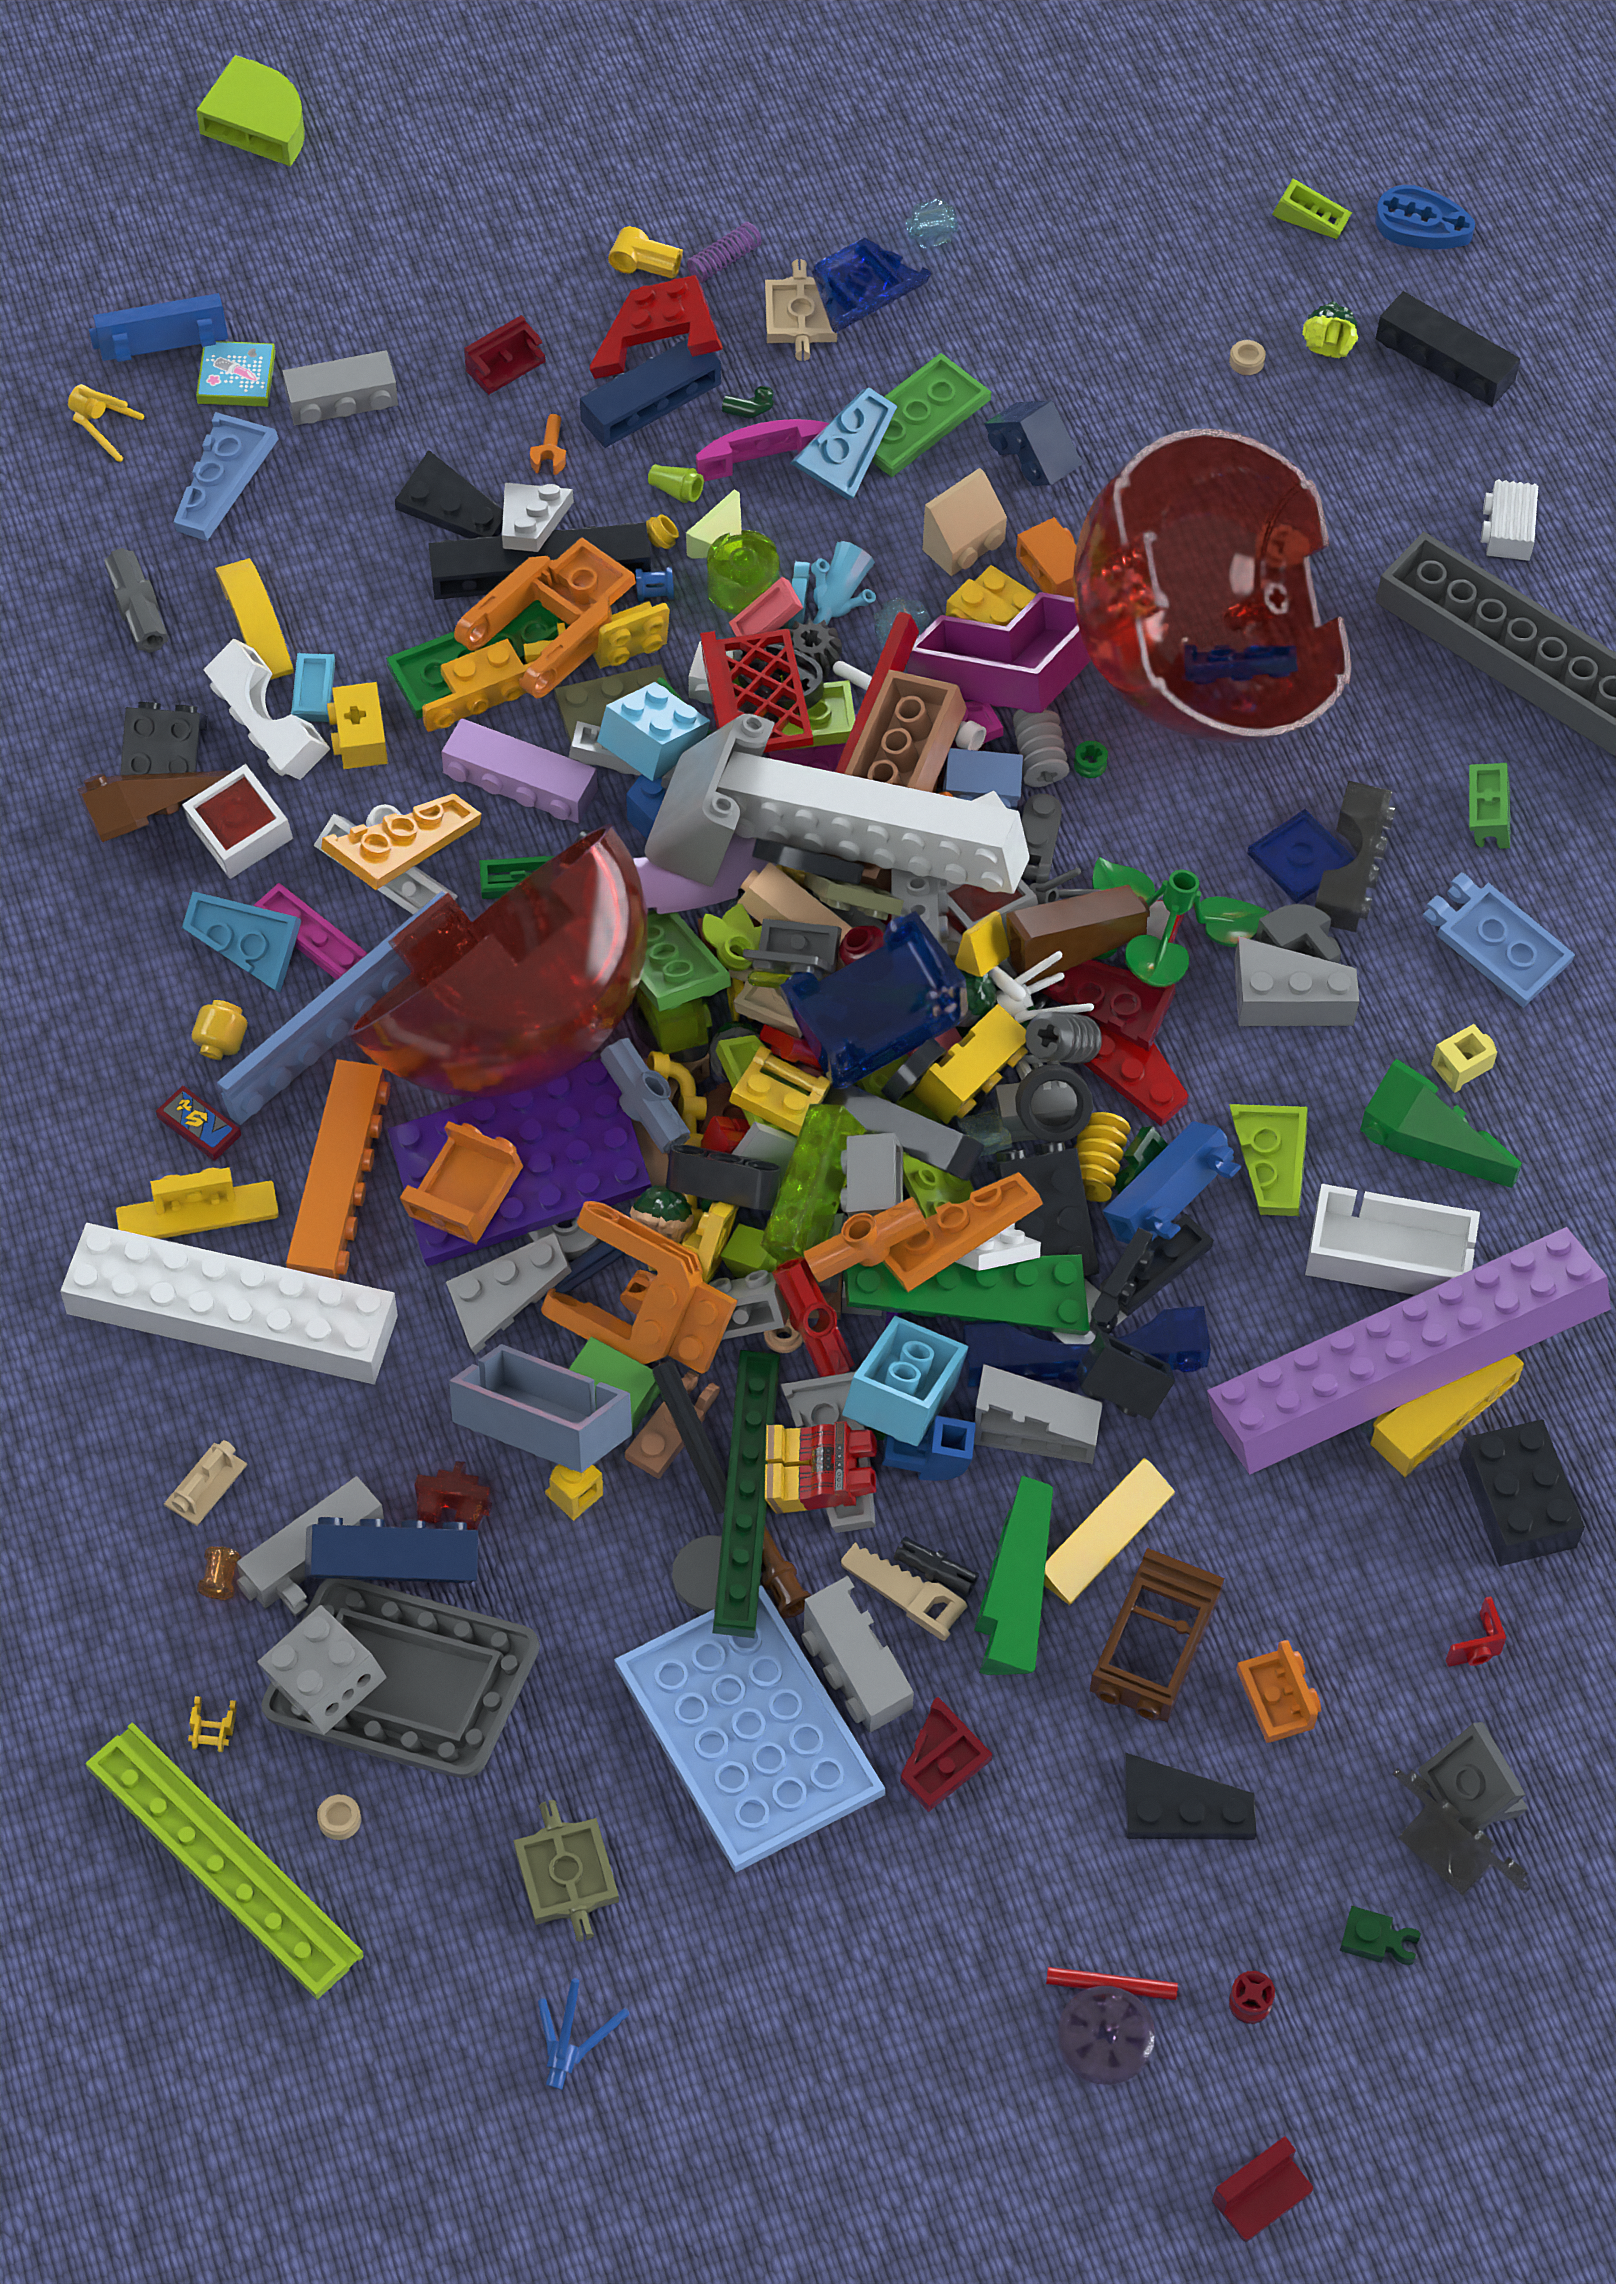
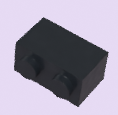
M1101 1330L1076 1368L1081 1389L1085 1394L1096 1400L1105 1398L1115 1403L1119 1410L1131 1417L1140 1415L1149 1420L1153 1418L1175 1382L1169 1363Z

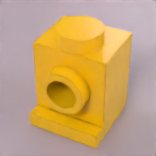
M558 1464L550 1475V1487L545 1490V1494L574 1521L603 1495L602 1473L594 1465L580 1473Z

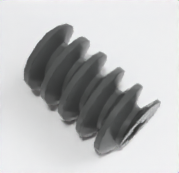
M1052 1011L1039 1013L1027 1026L1025 1035L1027 1047L1038 1059L1083 1064L1090 1062L1097 1056L1102 1042L1099 1027L1089 1017Z

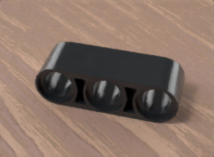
M673 1145L670 1147L665 1186L672 1191L752 1209L771 1210L776 1208L781 1167L774 1163L697 1146Z

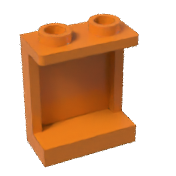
M448 1121L444 1127L448 1135L447 1142L418 1189L407 1185L400 1196V1200L409 1217L477 1244L523 1168V1165L516 1152V1147L510 1141L502 1137H496L495 1139L487 1137L476 1127L467 1123H463L460 1126Z

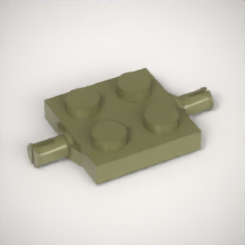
M548 1800L551 1817L546 1801L539 1805L545 1828H542L534 1835L513 1840L535 1925L560 1918L571 1919L576 1936L575 1939L578 1942H582L584 1938L581 1925L583 1926L586 1940L594 1936L587 1914L596 1908L618 1903L619 1895L597 1818L579 1823H562L557 1802L555 1800Z

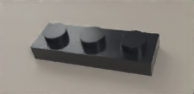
M1187 1214L1174 1223L1179 1225L1181 1229L1171 1239L1167 1240L1158 1236L1151 1242L1150 1249L1155 1251V1255L1149 1268L1145 1273L1141 1271L1137 1273L1133 1280L1137 1283V1286L1128 1304L1120 1302L1119 1305L1120 1311L1127 1317L1213 1247L1214 1240ZM1109 1277L1100 1283V1292H1102Z

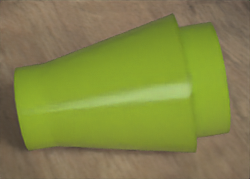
M654 464L648 474L649 485L661 489L682 503L697 501L703 490V476L698 474L694 468L668 467Z

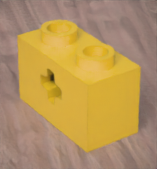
M377 682L332 687L334 702L327 703L330 725H337L338 732L331 733L334 756L342 755L343 769L388 764Z

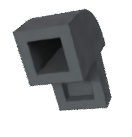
M1291 904L1283 906L1259 919L1256 941L1339 964L1340 947L1334 938L1328 937L1331 918L1323 911L1309 905Z

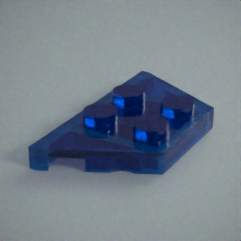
M862 238L817 262L812 270L814 281L834 333L841 331L928 282L932 273L924 267L918 272L902 264V256L892 251H886L878 244L866 238Z

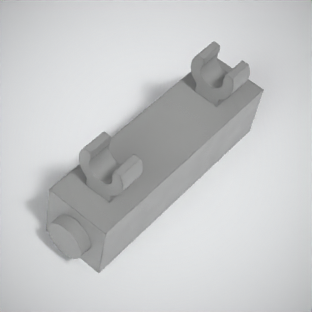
M357 1476L236 1562L240 1576L237 1584L250 1601L256 1598L266 1609L281 1598L289 1611L296 1617L309 1607L305 1602L307 1596L298 1586L307 1579L305 1578L306 1528L312 1524H318L319 1517L343 1518V1525L359 1526L360 1519L384 1520L382 1504Z

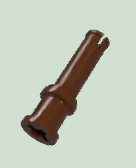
M765 1526L761 1582L764 1589L770 1590L779 1605L777 1611L783 1619L792 1618L804 1612L805 1599L810 1597L811 1594L803 1590L796 1578V1567L789 1561L784 1560Z

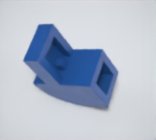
M936 1415L917 1447L898 1441L893 1436L885 1434L882 1465L919 1472L918 1479L940 1481L961 1476L972 1461L976 1423Z

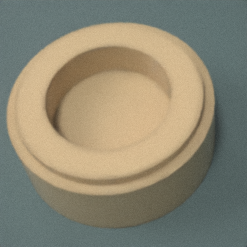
M1239 341L1231 348L1230 366L1234 371L1242 375L1256 374L1264 367L1266 353L1263 346L1255 341Z
M339 1794L330 1796L321 1803L317 1812L319 1828L325 1836L333 1840H344L353 1836L359 1829L361 1814L355 1800L349 1796Z

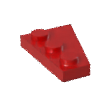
M1101 1026L1099 1028L1102 1037L1101 1048L1094 1059L1083 1064L1162 1127L1187 1104L1189 1095L1154 1042L1148 1052Z

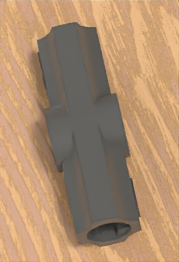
M124 548L114 550L108 558L104 559V563L114 588L113 594L120 616L123 621H127L138 650H144L148 653L160 650L162 645L168 642V637L158 613L159 608L153 587L149 579L145 580L134 551H128Z

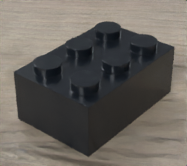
M1543 1419L1465 1438L1459 1461L1499 1567L1577 1548L1585 1526Z

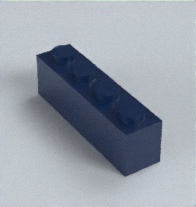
M688 339L680 341L658 356L648 358L636 368L619 374L614 380L603 386L588 391L580 398L581 422L601 445L606 448L721 385V361L713 352L692 357L687 347Z
M319 1517L318 1524H312L306 1528L305 1578L464 1584L477 1581L479 1530H467V1523L443 1522L442 1529L426 1528L425 1521L404 1520L401 1521V1527H384L385 1520L360 1519L359 1526L343 1525V1518Z

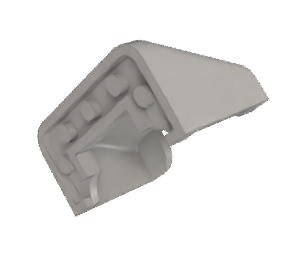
M743 714L682 753L645 845L646 857L652 864L704 885L713 886L740 817L738 804L732 798L718 793L719 781L734 751L762 757L775 722L757 715Z

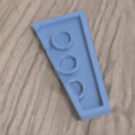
M215 412L212 419L213 428L211 434L206 435L202 445L204 449L200 462H196L192 471L194 476L192 484L186 487L173 521L177 532L208 541L278 441L276 429Z

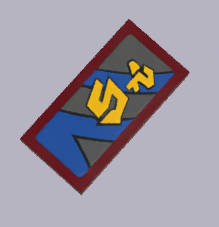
M183 1085L156 1110L159 1120L213 1161L218 1159L241 1136L239 1127Z

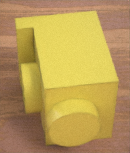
M1472 1024L1437 1044L1431 1065L1455 1093L1461 1089L1463 1084L1493 1068L1497 1051L1493 1040L1487 1034H1482L1476 1025Z

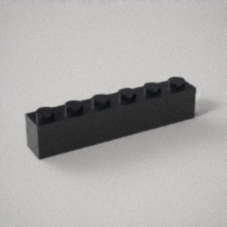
M646 522L553 530L538 552L503 548L502 536H483L475 539L443 540L441 542L428 543L434 600L487 595L529 557L548 556L550 560H557L580 538H584L634 573L636 581V569H641L643 572H651V556Z

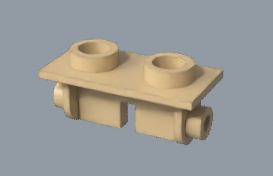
M223 1440L220 1444L214 1443L167 1499L164 1506L195 1526H198L244 1470L247 1463L233 1455L236 1450L229 1442Z

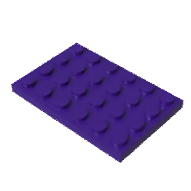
M601 1058L388 1128L404 1190L407 1185L416 1189L420 1186L448 1140V1135L444 1129L448 1121L460 1126L463 1123H467L476 1127L487 1137L492 1139L502 1137L510 1141L516 1147V1152L523 1165V1168L477 1244L412 1218L422 1257L427 1267L578 1217L586 1201H595L611 1206L641 1196L643 1192L652 1187L632 1119L623 1111L619 1102L622 1092L600 1060Z

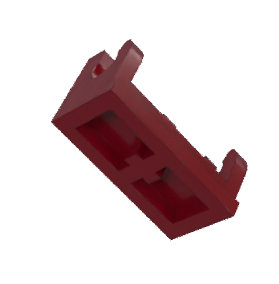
M520 315L464 348L466 372L490 395L545 363V355L537 347L543 342L526 322V319Z

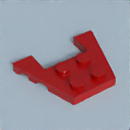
M696 275L675 278L671 281L642 286L630 291L590 364L589 370L594 379L624 373L628 347L689 333L687 347L692 357L722 350V343L718 337L716 326L710 315L706 298Z

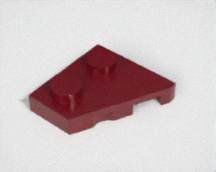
M937 1697L932 1702L929 1715L923 1729L919 1732L913 1752L906 1762L900 1782L930 1812L992 1761V1753L950 1708Z

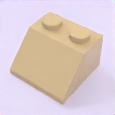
M981 468L925 504L922 550L950 576L961 569L971 567L977 558L989 550L997 549L1005 540L1007 516L985 472Z

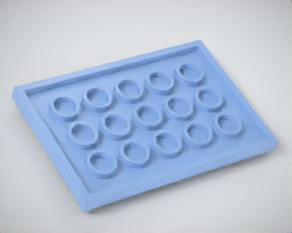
M762 1585L759 1586L754 1638L713 1634V1609L614 1659L617 1671L735 1873L885 1795V1787Z

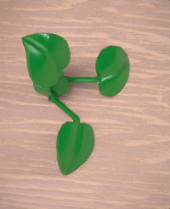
M1102 857L1097 859L1092 875V889H1100L1102 891L1129 885L1137 897L1142 896L1145 899L1148 907L1152 906L1163 896V903L1170 912L1162 939L1160 940L1152 935H1140L1131 939L1125 950V961L1132 973L1142 982L1155 987H1166L1178 982L1188 969L1189 955L1187 950L1181 945L1168 943L1177 915L1184 914L1194 905L1196 920L1199 924H1206L1205 933L1212 941L1223 946L1237 947L1238 936L1252 940L1257 934L1259 919L1269 914V910L1227 897H1209L1200 902L1201 892L1198 891L1199 879L1188 870L1180 869L1172 872L1169 880H1164L1161 888L1156 892L1154 883L1144 873L1128 866L1111 863Z

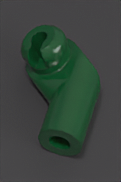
M759 386L755 390V396L747 400L726 395L722 404V412L748 419L754 418L772 408L774 392L770 387Z

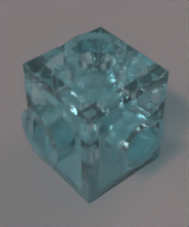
M903 596L883 603L884 609L873 614L877 622L874 625V630L878 640L883 645L886 643L895 617L899 612L912 615L919 629L917 638L930 626L928 613L921 604V601L904 600Z

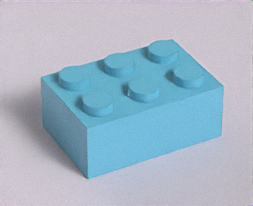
M894 1316L853 1376L842 1415L855 1420L860 1425L874 1428L893 1436L898 1441L917 1447L930 1428L935 1416L938 1415L956 1387L969 1346Z

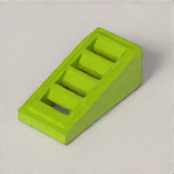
M1293 178L1272 213L1278 219L1335 239L1339 237L1352 212ZM1317 212L1322 213L1323 216L1320 217V216H1318L1316 213H1317ZM1330 217L1336 218L1334 224L1328 221Z

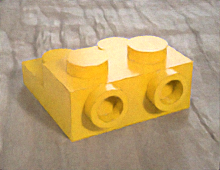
M990 565L975 581L969 578L947 600L946 616L1007 626L1037 594Z
M721 1201L718 1203L712 1202L709 1211L703 1213L698 1227L692 1234L686 1233L682 1244H680L697 1253L703 1270L701 1277L706 1284L719 1271L722 1262L720 1255L728 1243L739 1205Z

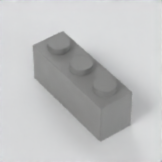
M387 350L282 370L285 393L294 426L398 406L396 381Z

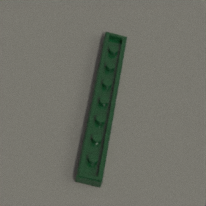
M740 1350L713 1634L754 1638L767 1507V1501L765 1500V1465L768 1464L766 1461V1425H774L780 1354Z

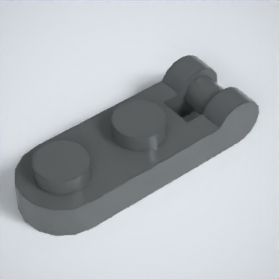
M1036 794L1030 797L1025 804L1021 821L1030 856L1028 862L1039 864V866L1027 864L1021 879L1035 880L1038 884L1049 881L1061 822L1062 806L1059 800L1052 795Z

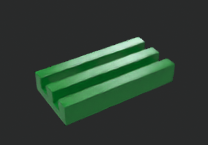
M555 856L479 860L482 899L552 895L551 886L556 876ZM548 870V872L526 873L525 871ZM510 872V874L488 876V873Z

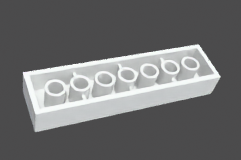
M736 751L733 752L717 787L718 793L732 798L738 804L740 817L734 833L743 838L758 837L818 853L822 852L840 856L848 861L859 860L876 864L884 869L895 868L912 872L917 876H932L946 879L954 884L964 883L983 887L990 892L1001 891L1014 894L1030 858L1019 811Z
M90 1223L85 1224L60 1291L66 1313L69 1315L374 1385L398 1316L394 1292Z

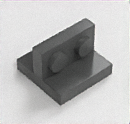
M1483 1722L1471 1724L1418 1769L1460 1842L1471 1840L1492 1822L1518 1818L1528 1809L1522 1799L1526 1795Z

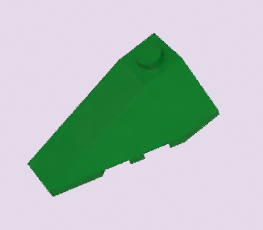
M1395 1059L1364 1111L1360 1131L1365 1133L1367 1138L1373 1143L1383 1145L1393 1152L1512 1188L1517 1181L1522 1163L1488 1132L1482 1130L1476 1132L1464 1118L1467 1113L1458 1105L1451 1109L1437 1097L1435 1093L1439 1088L1429 1079L1398 1059Z

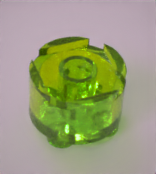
M741 530L740 535L730 536V533L724 534L717 538L708 550V598L726 612L738 615L780 579V559L777 548L771 539L759 532Z

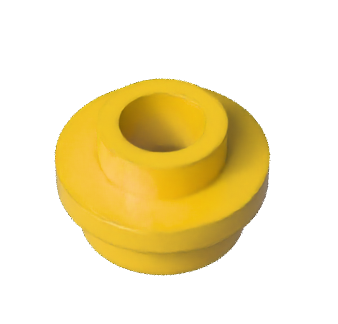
M660 514L646 521L648 539L654 546L670 549L675 545V539L679 537V532L675 524L667 516Z

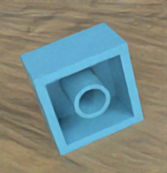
M654 682L606 705L597 742L653 781L672 769L678 763L684 751L706 737L710 720L697 712L694 707L687 705L671 694L665 687Z

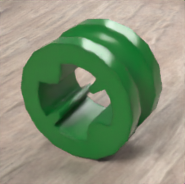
M1085 741L1077 746L1074 754V769L1085 778L1101 776L1107 768L1108 751L1105 746L1097 741ZM1093 756V760L1097 758V762L1088 763L1089 759L1085 760V757Z

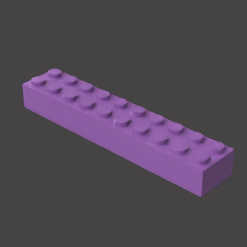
M1565 1227L1207 1390L1213 1422L1249 1475L1610 1310L1607 1275L1571 1231Z

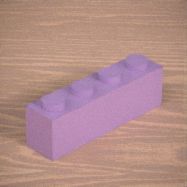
M462 718L441 751L443 773L449 775L452 779L477 785L491 794H501L509 797L523 806H533L549 812L552 816L561 820L568 819L579 824L598 790L597 768Z

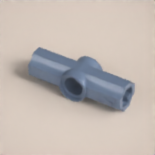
M629 1038L619 1039L614 1044L607 1046L601 1052L600 1060L622 1092L619 1102L623 1111L630 1118L642 1122L662 1154L670 1153V1147L673 1145L685 1144L690 1139L689 1134L691 1132L668 1099L671 1094V1088L666 1079L658 1072L648 1069Z

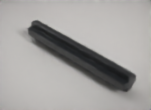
M672 1361L663 1362L652 1369L653 1377L716 1514L724 1513L727 1479L675 1364Z

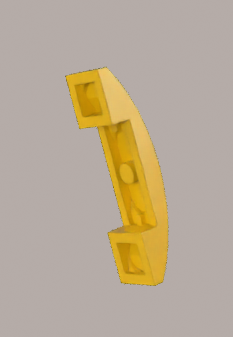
M248 558L215 568L225 598L229 600L245 644L254 648L271 670L272 676L270 680L294 673V668L273 607L251 559Z

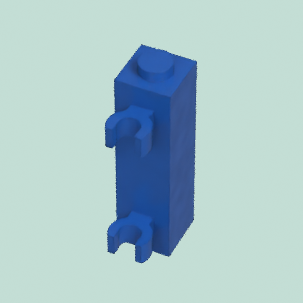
M219 293L93 315L95 328L89 329L93 350L100 349L102 361L117 359V362L132 360L131 356L197 344H201L202 347L216 345V341L228 339Z
M1192 1121L1103 1210L1117 1241L1129 1244L1138 1227L1152 1233V1240L1157 1235L1167 1240L1171 1239L1181 1229L1179 1225L1173 1224L1171 1221L1218 1174L1230 1179L1241 1169L1240 1164L1231 1162L1234 1159V1151L1228 1146L1227 1136L1221 1128L1215 1125L1210 1126Z

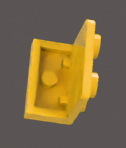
M648 601L613 614L612 622L603 625L599 629L598 649L593 653L599 668L601 669L609 665L619 666L628 661L630 657L641 653L649 654L656 652L663 645L667 644L670 614L667 604L662 603L652 607Z

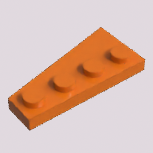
M1018 1172L971 1192L970 1200L963 1203L951 1204V1202L936 1207L937 1214L925 1218L928 1228L891 1246L889 1255L882 1262L909 1292L1043 1205L1039 1193Z

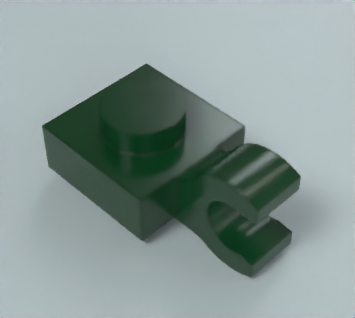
M1153 1126L1142 1127L1123 1155L1129 1165L1115 1175L1116 1182L1113 1188L1118 1194L1168 1146Z

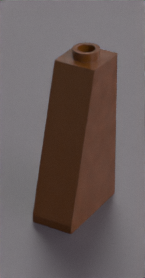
M1124 885L1009 912L1006 914L1007 941L1010 950L1007 962L1019 977L1054 953L1061 952V959L1024 983L1026 986L1032 985L1129 943L1131 939L1137 936L1147 935V918L1150 917L1149 907L1142 896L1137 897L1129 885Z

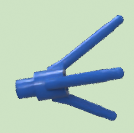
M577 1978L571 1979L559 2041H556L546 1999L541 1998L538 2000L547 2041V2054L549 2056L546 2067L550 2068L546 2086L560 2090L563 2089L567 2073L572 2074L574 2064H578L588 2051L629 2016V2011L624 2008L579 2047L569 2044L579 1988V1979Z

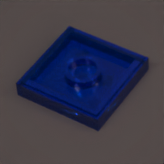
M1306 809L1250 845L1247 852L1296 904L1352 867L1355 860Z

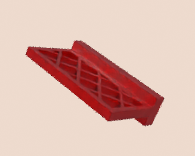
M789 629L716 640L715 631L700 633L702 659L717 730L745 714L738 709L748 701L759 707L753 715L763 717L767 712H770L781 718L773 726L763 753L814 745ZM784 644V648L777 656L764 650L767 645ZM741 649L747 652L740 662L726 656V651ZM756 657L769 663L761 673L748 667ZM777 668L790 674L783 683L769 677ZM740 674L753 680L745 689L732 683ZM761 685L774 690L767 700L754 694ZM783 695L796 701L789 710L776 705V702ZM789 722L803 729L802 734L789 736L781 731Z

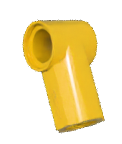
M627 226L621 229L609 253L608 261L614 269L622 273L629 274L635 272L636 269H640L672 279L676 278L680 270L683 249L649 240L642 230Z

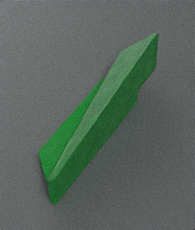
M1025 1476L1020 1478L1012 1509H1009L1006 1515L974 1627V1631L990 1635L979 1673L984 1675L1030 1674L1036 1668L1053 1487Z

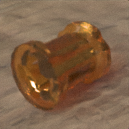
M222 1546L208 1547L204 1553V1558L207 1561L204 1577L202 1580H199L197 1591L201 1595L212 1599H230L234 1596L235 1592L232 1581L235 1567H237L236 1562L242 1559V1557L231 1548Z

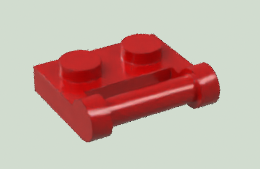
M764 1024L759 1039L772 1045L770 1050H772L773 1054L791 1062L802 1061L803 1064L821 1072L826 1070L833 1073L835 1078L846 1083L854 1079L857 1072V1062L855 1060Z

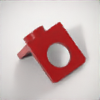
M1491 1596L1484 1598L1480 1610V1617L1487 1637L1451 1645L1446 1657L1448 1667L1463 1663L1476 1666L1488 1662L1493 1656L1501 1654L1506 1641V1635Z

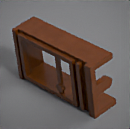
M1147 1548L1096 1669H1094L1089 1691L1095 1693L1105 1703L1112 1705L1120 1703L1135 1709V1712L1145 1719L1153 1721L1160 1719L1168 1723L1220 1599L1225 1578ZM1142 1589L1199 1610L1193 1628L1189 1627L1184 1620L1176 1622L1136 1606ZM1132 1612L1174 1628L1178 1634H1189L1167 1688L1110 1665Z

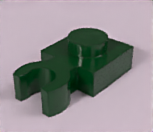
M1351 1905L1339 1951L1382 1963L1385 1952H1388L1399 1963L1412 1965L1416 1954L1404 1950L1401 1943L1409 1941L1418 1944L1421 1933L1413 1928H1403L1399 1931L1392 1930L1393 1917Z

